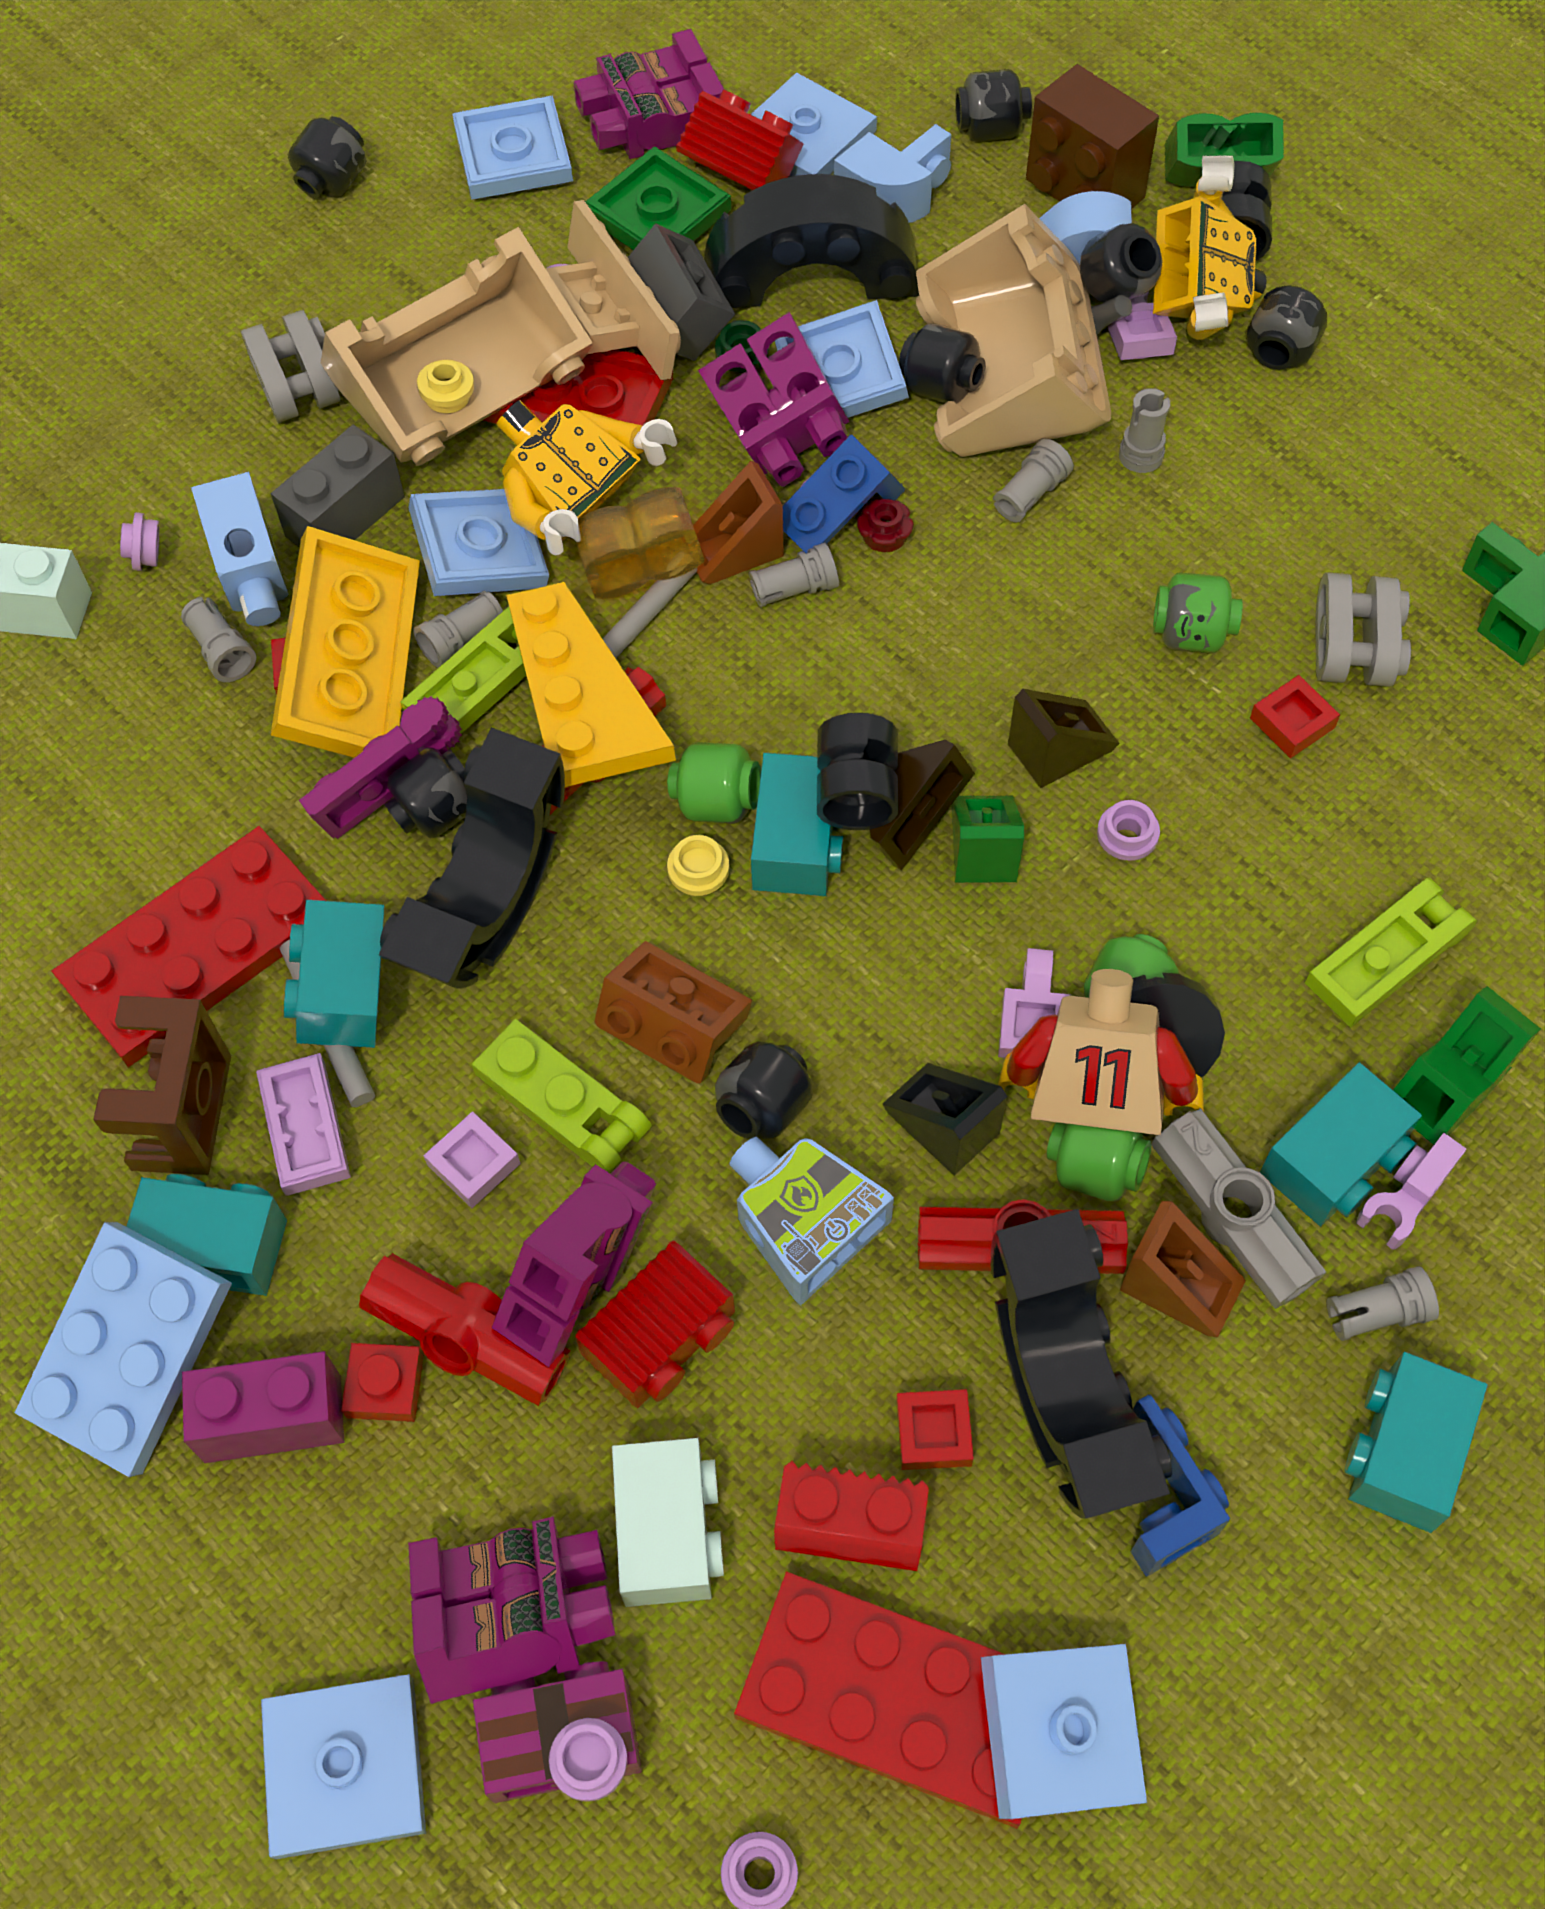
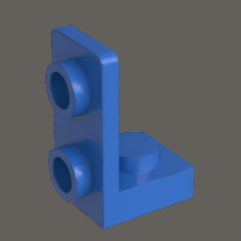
M851 434L783 505V531L807 553L808 549L813 548L815 545L824 542L827 544L876 492L883 499L896 500L906 489Z
M1150 1394L1138 1400L1133 1411L1138 1418L1147 1421L1151 1436L1158 1434L1162 1438L1172 1466V1476L1166 1479L1185 1507V1510L1181 1511L1178 1504L1173 1502L1152 1513L1139 1524L1144 1534L1140 1535L1131 1553L1146 1577L1218 1536L1230 1520L1225 1511L1229 1507V1502L1221 1484L1208 1469L1202 1471L1198 1469L1185 1449L1189 1442L1181 1422L1168 1407L1160 1409Z

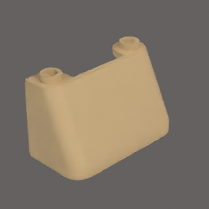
M1026 204L1018 207L916 271L919 296L916 297V305L927 324H940L971 333L979 343L980 357L984 358L986 364L983 380L975 391L970 390L960 402L948 401L937 410V421L934 423V431L938 441L946 451H954L961 457L1036 443L1041 439L1051 440L1091 432L1111 419V407L1089 293L1081 279L1080 265L1071 251Z
M519 227L495 239L494 246L499 252L498 255L487 258L481 264L478 259H475L468 263L463 276L379 322H376L373 316L362 322L361 332H358L350 319L325 332L320 362L333 384L400 462L413 460L415 465L419 466L432 460L444 450L443 442L548 382L555 380L557 385H562L585 369L582 359L588 354L593 342ZM454 360L466 365L472 372L474 391L470 396L468 404L463 409L454 413H439L432 410L419 395L417 377L420 371L432 362Z

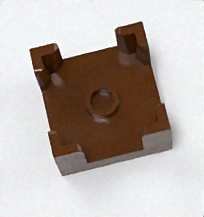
M120 996L115 1017V1023L118 1028L167 1031L165 1039H150L148 1042L147 1052L151 1057L148 1073L152 1080L156 1081L155 1090L103 1089L98 1095L93 1120L100 1130L105 1133L149 1135L159 1138V1140L138 1139L133 1142L132 1150L126 1151L124 1162L131 1171L209 1175L231 1054L201 1000Z

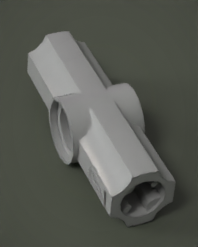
M1202 1109L1194 1112L1189 1111L1172 1122L1161 1135L1154 1138L1152 1147L1201 1210V1221L1206 1233L1215 1242L1229 1247L1275 1309L1286 1305L1304 1293L1326 1274L1325 1269L1275 1206L1274 1190L1269 1180L1260 1172L1245 1167ZM1235 1197L1242 1200L1248 1205L1252 1217L1239 1218L1232 1215L1226 1209L1223 1198Z

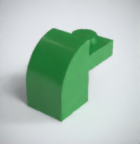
M1491 522L1477 534L1462 571L1493 594L1477 631L1520 665L1524 666L1545 647V552L1537 556L1519 539L1509 535L1495 523Z
M1488 986L1476 994L1442 1039L1419 1056L1393 1089L1395 1093L1422 1115L1414 1129L1433 1145L1443 1133L1450 1135L1511 1070V1065L1541 1028Z

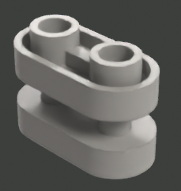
M303 309L282 316L286 334L268 339L262 324L240 331L253 368L277 423L298 417L299 414L294 399L309 394L313 395L319 409L341 402L338 388L333 384L320 363L325 337L322 325L318 317L308 320ZM295 355L302 373L285 378L278 360Z
M1328 572L1323 574L1316 603V676L1318 681L1344 683L1348 676L1350 665L1363 666L1364 682L1366 685L1392 687L1397 675L1405 676L1407 674L1411 658L1410 640L1402 639V627L1407 621L1410 598L1408 591L1400 590L1398 578L1372 576L1365 594L1353 593L1352 577L1350 574ZM1353 617H1362L1363 642L1353 641Z

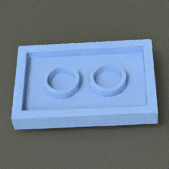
M104 1222L16 1408L15 1414L128 1477L143 1474L182 1391V1372L191 1371L232 1282L118 1222Z

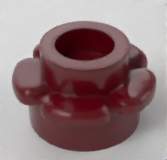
M877 499L869 502L863 507V515L857 519V528L868 547L878 552H892L901 548L911 535L914 527L913 520L909 518L910 510L908 507L897 500Z

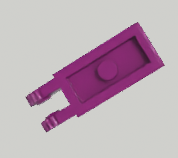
M432 696L429 698L424 697L422 700H417L418 703L416 705H410L402 713L400 727L397 725L387 734L371 740L365 746L362 753L338 771L321 778L313 790L299 799V802L309 816L333 839L335 837L337 839L393 797L387 785L388 776L427 747H433L443 754L450 747H455L457 742H460L459 738L462 736L460 733L462 730L459 726L460 723L449 714L446 705L438 697L435 699Z

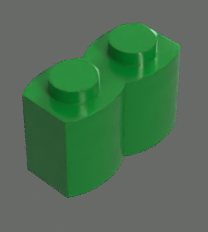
M1208 113L1193 114L1176 122L1165 142V180L1179 186L1196 187L1198 180L1202 177L1203 156H1233L1234 161H1249L1261 166L1270 177L1284 158L1283 119L1267 113L1243 114L1231 121L1222 116Z

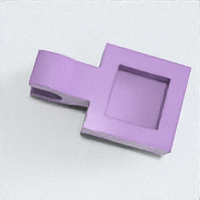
M1028 948L1026 962L1024 963L1022 989L1005 988L1002 1002L998 1057L1005 1058L1007 1054L1011 1053L1017 1043L1040 1017L1057 1015L1062 998L1070 996V994L1050 992L1053 951Z
M1445 1133L1441 1135L1429 1152H1426L1417 1145L1393 1177L1404 1185L1402 1189L1396 1193L1383 1192L1370 1197L1360 1211L1356 1224L1364 1228L1372 1217L1377 1214L1389 1216L1394 1221L1396 1230L1386 1245L1392 1250L1400 1247L1412 1232L1416 1217L1450 1174L1467 1148Z

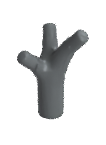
M1119 295L1102 304L1091 306L1096 334L1098 335L1109 324L1131 314L1132 303L1128 297Z

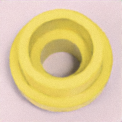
M439 360L428 364L420 371L417 377V387L419 395L432 410L439 413H454L463 409L468 404L470 396L474 391V379L472 372L466 365L454 360Z

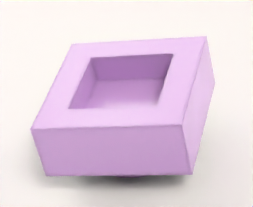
M473 1111L423 1155L427 1166L471 1208L479 1203L521 1164L518 1154Z

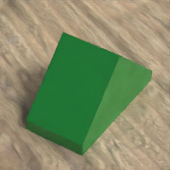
M958 796L952 804L955 883L1017 882L1024 842V823L1014 797Z

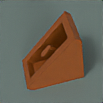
M750 461L680 539V543L687 556L695 563L697 574L703 583L713 584L784 556L783 505L760 465L756 462Z
M1161 1201L1132 1257L1120 1291L1206 1336L1218 1338L1246 1280L1172 1201Z

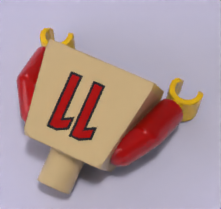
M1101 969L1093 972L1091 975L1089 998L1078 996L1063 997L1057 1015H1047L1038 1019L1013 1048L1012 1052L1005 1057L998 1085L1004 1091L1008 1085H1017L1028 1091L1027 1098L1034 1099L1031 1119L1161 1135L1163 1114L1165 1116L1173 1115V1108L1188 1106L1196 1111L1202 1109L1204 1112L1203 1080L1195 1073V1069L1175 1033L1160 1027L1158 1009L1152 1005L1131 1003L1132 976L1121 970Z

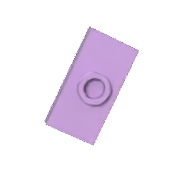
M318 1053L256 1070L280 1186L284 1194L288 1196L351 1178L326 1066L321 1054Z

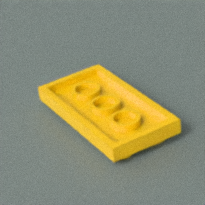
M307 526L300 542L271 736L355 758L363 752V749L371 740L387 734L397 725H400L402 709L400 701L403 700L420 560Z

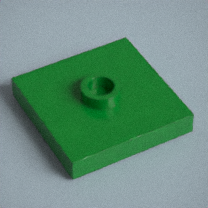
M655 146L585 201L598 221L604 224L607 233L632 250L637 247L655 223L694 241L714 225L724 212L728 213L732 210L731 195Z

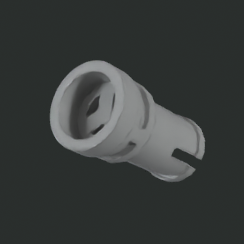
M1147 388L1141 390L1133 399L1131 422L1124 432L1119 449L1121 463L1133 472H1152L1163 462L1164 445L1166 442L1164 426L1170 410V399L1166 398L1163 400L1165 393L1158 389Z
M1039 440L1031 449L1030 454L1022 461L1021 470L1002 490H999L994 495L993 500L996 501L994 506L998 512L1009 521L1020 522L1025 517L1026 512L1046 491H1052L1058 483L1065 480L1073 471L1074 465L1069 453L1053 440Z
M825 542L808 549L807 553L804 551L798 552L797 558L757 571H749L752 591L760 608L765 607L766 604L806 591L811 595L816 593L817 589L828 591L839 587L836 566Z
M484 590L477 597L446 616L439 614L434 619L414 628V636L426 658L435 667L439 668L503 610L496 598L490 592Z
M198 597L185 605L181 612L182 622L189 628L202 647V656L213 676L221 682H233L247 675L255 665V651L236 629H231L218 610L215 601L207 597L204 603V599Z
M1420 1266L1385 1277L1383 1284L1338 1297L1331 1296L1327 1298L1329 1318L1357 1311L1359 1314L1332 1325L1337 1337L1341 1341L1394 1324L1406 1327L1437 1320L1439 1317V1305L1434 1287L1429 1276Z

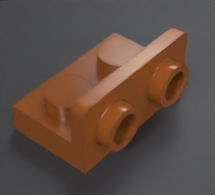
M644 941L604 977L594 1022L600 1029L699 1084L709 1075L715 1051L747 1019L752 999L651 943Z

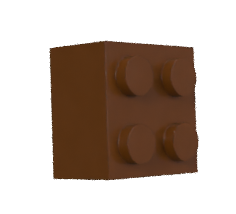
M1076 64L1035 96L1026 180L1059 202L1075 194L1103 191L1114 193L1130 200L1132 209L1145 199L1159 115L1079 64Z

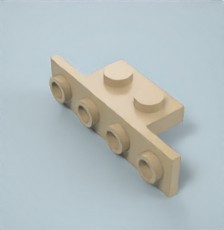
M574 201L567 248L578 264L545 269L592 340L593 344L588 354L637 346L661 380L670 379L675 355L679 352L681 346L680 332L676 323L667 316L655 299L652 290L644 284L631 266L628 257L620 251L607 233L604 224L598 221L585 201Z

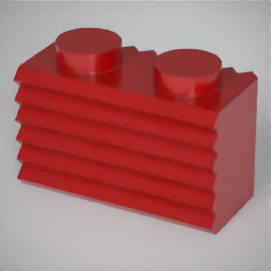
M723 89L719 98L705 91L699 94V101L694 104V111L690 114V121L685 124V131L681 134V141L676 144V151L753 191L767 183L788 178L804 143L790 135L793 124L766 110L760 120L747 113L751 103Z
M673 1240L668 1243L664 1250L658 1253L654 1260L649 1261L646 1268L640 1270L637 1276L630 1280L625 1288L619 1290L616 1297L610 1299L607 1305L600 1309L595 1317L589 1319L585 1327L578 1330L575 1335L577 1345L585 1360L589 1361L614 1388L619 1390L623 1397L628 1399L638 1409L650 1396L656 1402L667 1397L678 1386L685 1375V1370L681 1365L699 1348L708 1353L727 1337L734 1326V1321L730 1318L735 1313L734 1296L681 1245Z
M790 1461L783 1469L774 1528L775 1550L917 1571L921 1556L929 1487L923 1480L914 1486L909 1478L902 1483H899L894 1476L884 1481L880 1474L870 1479L865 1471L856 1477L850 1469L841 1475L836 1467L827 1473L822 1465L812 1470L807 1462L798 1468L793 1461Z

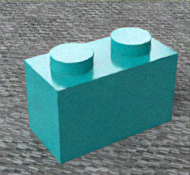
M763 753L751 854L752 890L826 896L828 873L840 874L843 836H833V826L823 822L817 815V775L821 772L817 768V757Z
M306 900L304 925L292 924L290 933L289 962L300 963L299 980L286 979L284 997V1018L296 1019V1043L375 1048L381 956L378 954L381 950L380 937L384 923V905Z
M1359 1062L1271 1148L1260 1173L1321 1227L1337 1210L1345 1217H1348L1359 1207L1374 1189L1367 1180L1380 1167L1390 1174L1408 1157L1417 1145L1409 1136L1422 1115Z
M170 1174L166 1177L165 1181L141 1177L126 1227L232 1282L229 1288L230 1291L267 1296L287 1219L274 1197L263 1188L240 1183L233 1184L230 1190L211 1188L194 1177Z
M1407 1352L1402 1353L1389 1371L1379 1368L1372 1380L1365 1401V1408L1375 1412L1368 1436L1360 1432L1356 1435L1345 1464L1344 1473L1355 1477L1348 1500L1432 1533L1450 1517L1488 1384Z

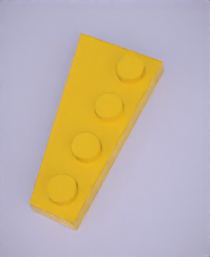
M565 582L506 595L544 747L560 753L564 766L565 787L676 761L673 743Z

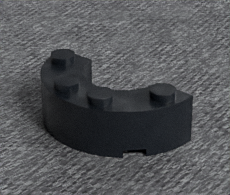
M808 174L783 178L758 187L744 195L745 204L736 209L730 216L725 212L721 215L712 228L706 243L704 260L732 308L761 306L765 290L777 277L793 268L811 264L836 265L852 272L864 285L867 300L919 296L914 239L908 219L895 202L890 205L878 197L875 187L848 177Z
M492 727L483 745L475 746L466 761L464 769V787L467 794L466 817L454 837L451 848L453 857L442 877H437L432 882L425 896L417 900L409 897L406 898L400 912L394 913L389 917L380 937L381 950L378 955L383 959L457 989L466 988L478 982L479 975L473 973V971L481 963L493 967L512 942L538 893L554 849L558 833L547 829L551 805L560 808L564 802L565 774L560 753Z
M1075 1209L996 1231L991 1244V1274L993 1278L1005 1276L1008 1298L995 1301V1307L1009 1368L1033 1440L1045 1467L1050 1468L1060 1465L1067 1478L1068 1484L1058 1486L1059 1494L1065 1503L1078 1517L1087 1519L1170 1494L1165 1479L1172 1476V1466L1162 1438L1158 1434L1151 1436L1147 1421L1138 1418L1132 1410V1398L1123 1374L1120 1371L1113 1372L1105 1349V1345L1109 1344L1111 1340L1110 1330L1103 1309L1096 1303V1287L1100 1280L1097 1267L1103 1265V1252L1095 1229L1092 1225L1084 1226L1079 1210Z

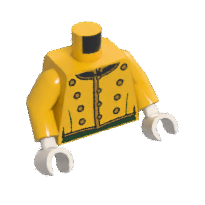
M1203 156L1202 177L1196 184L1194 198L1157 210L1156 241L1161 250L1163 263L1161 276L1154 286L1153 314L1189 318L1187 332L1196 340H1204L1227 327L1232 322L1233 314L1249 310L1254 301L1263 294L1266 288L1267 279L1264 271L1255 268V234L1253 230L1235 219L1222 200L1223 191H1231L1233 186V156Z
M519 400L501 416L496 424L517 445L509 454L502 469L504 476L503 488L511 519L514 523L535 536L546 540L549 552L555 556L563 553L562 542L567 537L573 538L576 542L581 541L579 526L628 481L641 460L637 454L644 452L650 464L659 466L666 460L663 447L660 444H669L672 447L678 444L674 430L666 420L654 419L641 426L585 410L578 411L568 404L561 405L542 423Z

